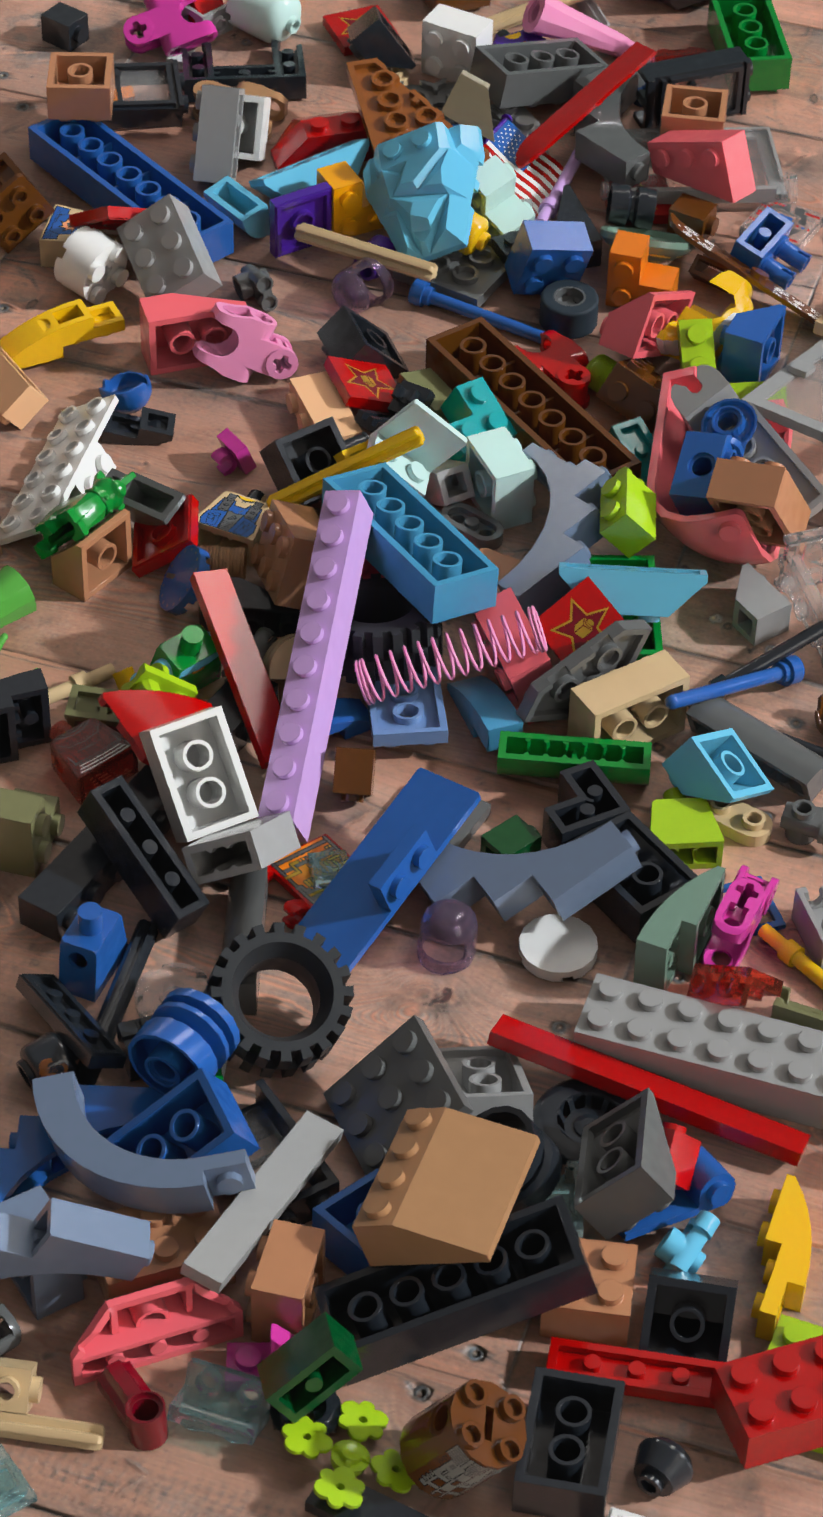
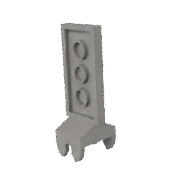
M709 365L697 366V379L702 384V389L698 393H692L686 386L674 384L671 388L672 401L689 431L701 432V421L706 411L715 403L724 399H740L725 377L717 369ZM749 401L748 403L754 408L757 415V429L752 439L746 445L743 458L748 459L752 463L759 464L773 461L786 467L811 510L809 517L811 519L823 509V485ZM735 426L729 427L727 430H731Z

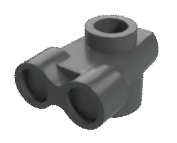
M252 264L243 266L240 270L241 273L232 277L233 285L239 298L243 301L254 297L258 301L257 304L267 312L274 310L278 305V299L272 293L273 280L266 268L258 269Z
M800 799L795 802L787 801L780 822V827L785 829L787 840L796 845H807L813 842L814 839H817V843L823 844V807H817L806 799Z

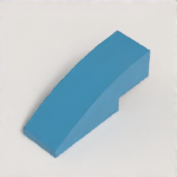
M480 675L447 683V690L473 738L479 736L487 752L498 750L500 731L523 732L524 722L516 714L517 710L506 694L489 678Z

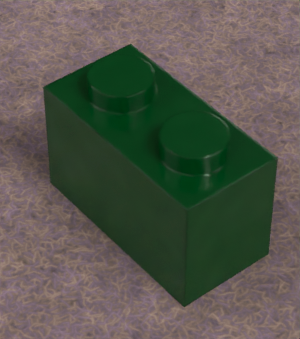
M323 1312L257 1365L265 1401L294 1424L363 1370L354 1335L326 1312Z

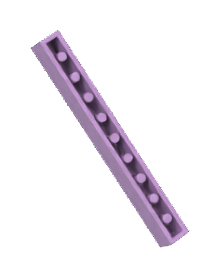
M360 490L325 491L258 811L259 817H257L261 818L289 810L298 840L302 843H308L373 519V512Z

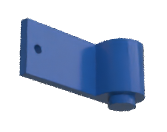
M700 1146L690 1190L675 1189L674 1201L661 1212H653L638 1221L631 1230L618 1234L626 1242L694 1217L700 1210L710 1211L721 1207L732 1198L736 1186L735 1179L703 1146Z

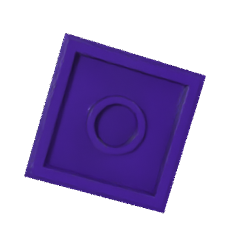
M327 182L269 199L270 253L275 258L312 246L297 241L294 238L297 224L307 223L332 231V187Z

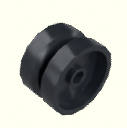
M511 1106L492 1107L478 1114L476 1117L538 1135L540 1145L511 1213L547 1200L561 1177L563 1161L559 1147L520 1109Z

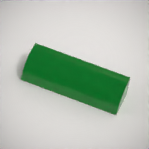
M500 731L497 774L559 779L560 771L594 760L611 783L649 786L652 742Z

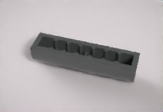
M722 697L693 704L686 712L691 731L697 735L733 728L764 775L802 798L812 802L822 790L823 757Z
M267 867L236 875L231 879L228 889L222 951L225 947L229 948L233 939L240 933L247 937L254 926L263 924L265 931L268 900ZM261 971L250 975L240 984L239 1004L243 1015H257Z

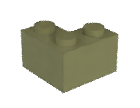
M0 788V871L36 878L42 863H48L52 852V842L55 836H61L65 825V815L60 814L59 797L15 788V790Z

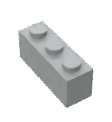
M202 84V90L197 91L195 106L196 109L200 110L199 122L194 123L192 139L197 142L196 153L191 155L189 171L194 173V181L217 183L227 175L236 181L245 89Z

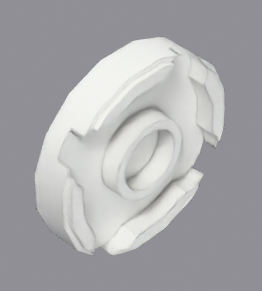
M547 914L535 918L523 928L519 937L518 948L522 964L526 970L536 977L548 981L563 982V978L573 976V980L580 978L593 968L597 959V936L588 924L573 916H570L565 921H563L559 914Z

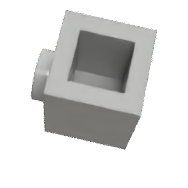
M449 459L430 473L426 490L428 503L445 507L475 496L472 476L467 462Z

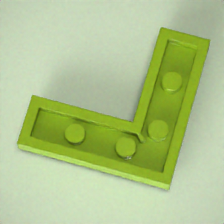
M712 318L678 320L677 335L680 369L691 366L697 367L699 365H709L716 369ZM765 381L730 383V385L741 400ZM785 386L767 400L773 403H783L784 407L787 408Z

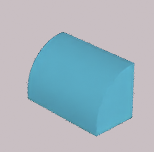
M228 175L203 191L207 202L233 220L236 226L251 237L263 238L270 235L268 205Z

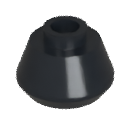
M659 1436L646 1438L640 1442L633 1472L638 1487L644 1493L653 1497H665L690 1483L693 1478L692 1461L688 1453L679 1444Z

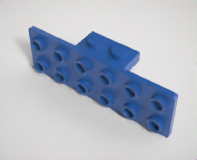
M417 769L298 925L306 927L303 936L313 940L315 934L319 933L325 937L326 940L321 947L328 952L335 946L341 954L336 965L338 968L348 965L351 972L481 801L480 794L426 769Z

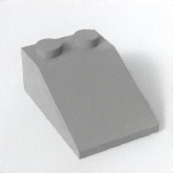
M492 1046L439 1048L474 1110L470 1115L477 1116L492 1107L511 1106L522 1110L533 1121L534 1094L517 1056Z

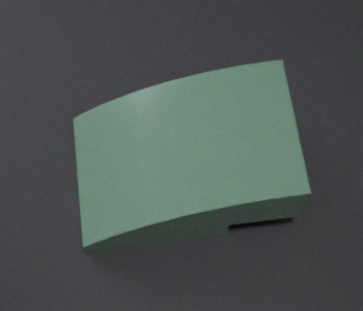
M717 866L698 875L670 895L657 908L636 939L633 982L667 991L677 971L693 975L712 935L711 928L715 913L723 899L726 868Z

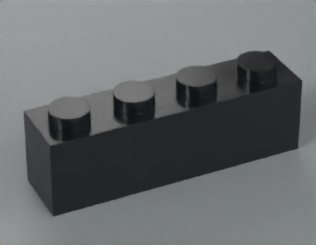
M122 775L91 790L77 813L149 918L156 922L158 925L157 929L163 938L166 939L194 924L210 902Z

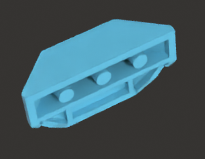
M369 138L351 140L250 180V187L271 199L316 185L318 168L346 161L358 175L370 146Z
M559 562V575L571 589L589 576L622 617L623 615L638 616L637 620L644 619L649 623L660 622V617H669L708 583L707 570Z

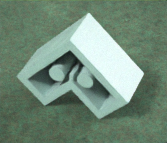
M495 154L485 161L483 166H478L476 179L480 185L478 193H473L471 207L476 213L488 220L489 227L487 233L491 237L511 231H518L523 220H535V212L531 205L526 201L522 202L515 194L516 173L509 163H503Z

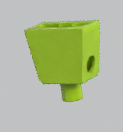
M678 787L667 789L663 794V799H656L652 802L649 829L690 869L721 867L724 837L708 801L697 797L686 798V795H682Z

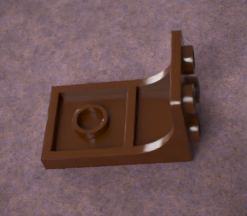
M3 152L0 155V246L8 254L56 210L13 160Z

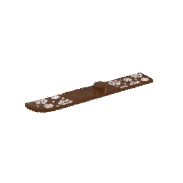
M670 213L668 216L670 226L685 241L737 273L812 324H815V321L821 316L820 313L769 281V275L765 271L757 267L749 268L748 265L715 246L687 227L674 213Z

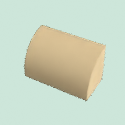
M296 633L281 637L267 650L263 663L269 679H286Z

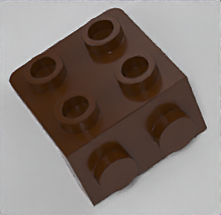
M629 358L619 361L601 386L596 397L629 420L641 416L650 433L653 434L655 431L662 376L654 371L656 366L645 358Z

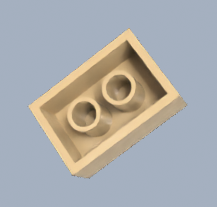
M664 649L626 666L614 669L597 678L582 682L570 689L567 736L652 742L653 744L685 730L687 706L671 710L666 707L665 699L671 694L689 690L690 675Z

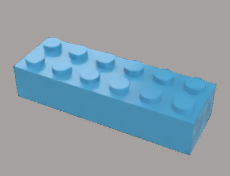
M386 462L323 478L322 504L325 491L360 490L373 512L365 559L431 624L445 622L452 618L477 613L480 610L496 606L499 568Z

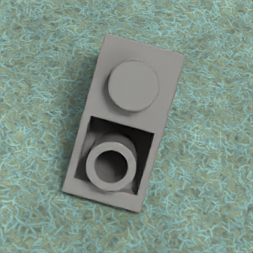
M746 563L741 568L732 626L753 646H756L789 630L792 603L785 595L774 588L764 575L759 574L749 563Z

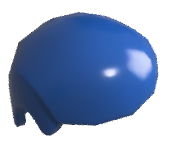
M127 371L116 374L109 380L104 379L99 392L102 398L115 394L119 401L114 411L131 414L138 412L148 403L152 392V385L147 374L143 375L138 372Z

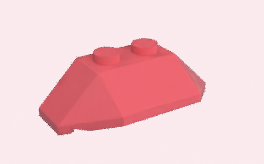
M188 1277L107 1300L98 1308L70 1353L73 1384L76 1387L96 1381L103 1373L105 1366L117 1360L121 1362L130 1361L136 1369L242 1337L244 1332L241 1304L221 1292L218 1294Z

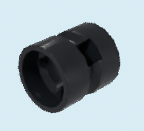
M611 183L606 208V224L625 226L630 221L632 227L651 230L656 210L657 189L639 187L634 192L630 185Z

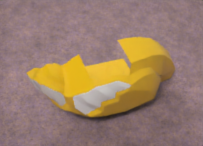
M730 270L714 277L709 282L734 295L735 303H731L720 317L695 304L691 308L686 306L677 321L668 323L666 328L657 335V348L661 355L680 360L677 335L678 320L712 318L715 358L720 356L723 351V345L719 344V338L724 325H730L737 313L754 310L751 301L753 295L752 285L746 279Z

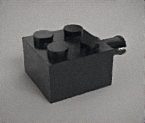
M332 416L273 441L259 451L277 490L280 491L336 464L337 462L334 458L336 454L344 449L367 441L369 435L363 431L356 436L343 440ZM322 494L300 505L311 506L322 501Z

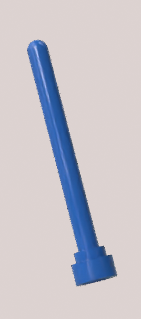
M417 278L409 290L408 302L413 305L423 307L424 305L430 306L433 304L471 319L482 316L493 327L541 344L540 333L545 331L438 293L434 287H431L430 282Z
M790 655L768 669L671 694L666 697L665 705L667 708L674 710L773 682L782 686L797 684L804 678V664L798 656Z

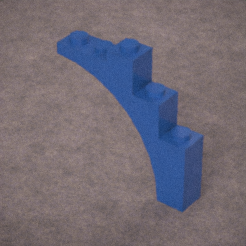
M79 1085L84 1095L86 1119L105 1139L164 1096L151 1087ZM20 1115L18 1132L10 1133L9 1148H0V1202L39 1185L43 1188L50 1181L69 1171L56 1154L40 1116Z

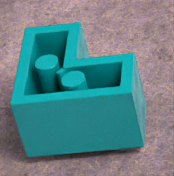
M483 377L456 386L440 407L450 425L466 438L470 435L504 426L513 438L517 434ZM466 446L449 459L466 462Z

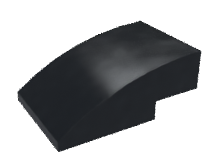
M41 668L0 679V764L19 760L18 749L52 742L48 687Z

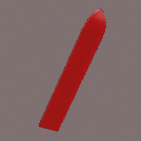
M636 41L521 143L516 153L517 167L519 169L526 167L547 151L656 55V51Z

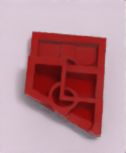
M153 690L103 692L97 699L101 707L110 708L119 719L116 728L130 743L131 749L141 763L149 765L139 732L213 707L211 703L194 697Z

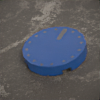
M189 545L177 554L165 573L160 587L159 601L161 608L176 616L187 612L184 607L188 603L194 604L197 602L190 578L193 572L210 570V565L206 563V560L210 558L207 551L196 545Z

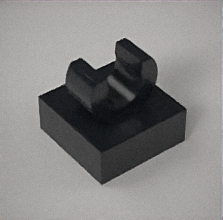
M402 380L401 384L397 383L391 396L393 399L387 409L392 415H395L414 399H418L429 408L435 398V394L428 388Z

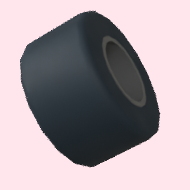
M577 280L555 281L547 285L541 292L539 323L544 331L555 330L569 339L585 337L592 333L597 326L599 296L595 289L587 283Z

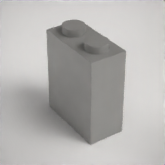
M288 810L242 822L209 834L183 847L182 852L189 873L197 885L261 870L296 851L301 846L290 811Z

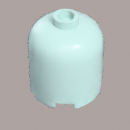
M299 0L227 1L226 13L230 14L229 24L268 43H271V40L285 41L292 34H295L301 25V3Z

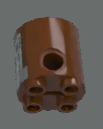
M478 1379L467 1381L413 1416L403 1427L399 1441L400 1456L408 1476L419 1489L430 1496L450 1500L462 1496L518 1462L523 1456L527 1440L524 1420L526 1407L524 1402L517 1395L508 1394L507 1391L492 1382Z

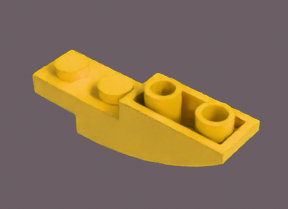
M80 298L49 309L29 319L1 338L0 346L20 369L64 358L63 347L124 331L125 319L113 301L86 307Z
M789 1174L785 1178L782 1190L775 1188L773 1190L768 1207V1213L773 1214L771 1222H762L757 1239V1246L763 1247L761 1265L766 1266L762 1284L768 1286L765 1293L757 1292L751 1317L758 1319L755 1337L768 1341L772 1340L783 1308L796 1312L801 1311L810 1266L812 1243L809 1212L796 1177Z

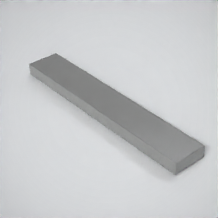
M306 1111L256 1172V1189L241 1191L183 1262L180 1274L219 1294L259 1244L260 1238L271 1229L274 1219H279L340 1142L344 1129Z

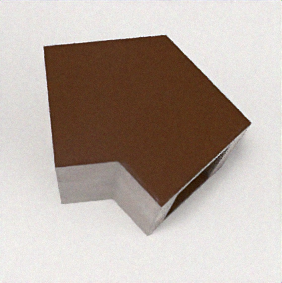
M705 253L703 255L697 254L688 270L691 276L696 280L728 293L709 282L721 272L708 267V265L723 272L730 269Z

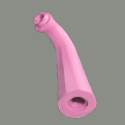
M529 0L522 20L523 29L527 33L551 39L577 37L591 50L616 58L635 43L623 34L567 6L559 0Z

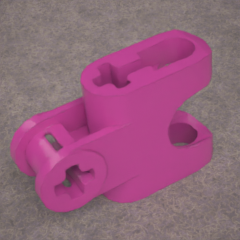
M143 0L147 11L130 17L123 27L125 43L129 50L142 54L162 46L166 57L182 54L181 48L184 47L188 52L202 46V43L212 42L217 37L218 31L213 22L209 20L193 23L188 22L182 17V10L197 0ZM140 31L144 37L138 38L135 32Z
M746 865L740 867L715 913L711 928L712 935L705 948L700 966L701 973L711 980L724 983L729 982L735 976L749 949L752 936L760 920L766 915L779 885V879L772 877L770 882L749 874L750 867ZM715 952H724L731 958V963L727 966H717L712 961Z

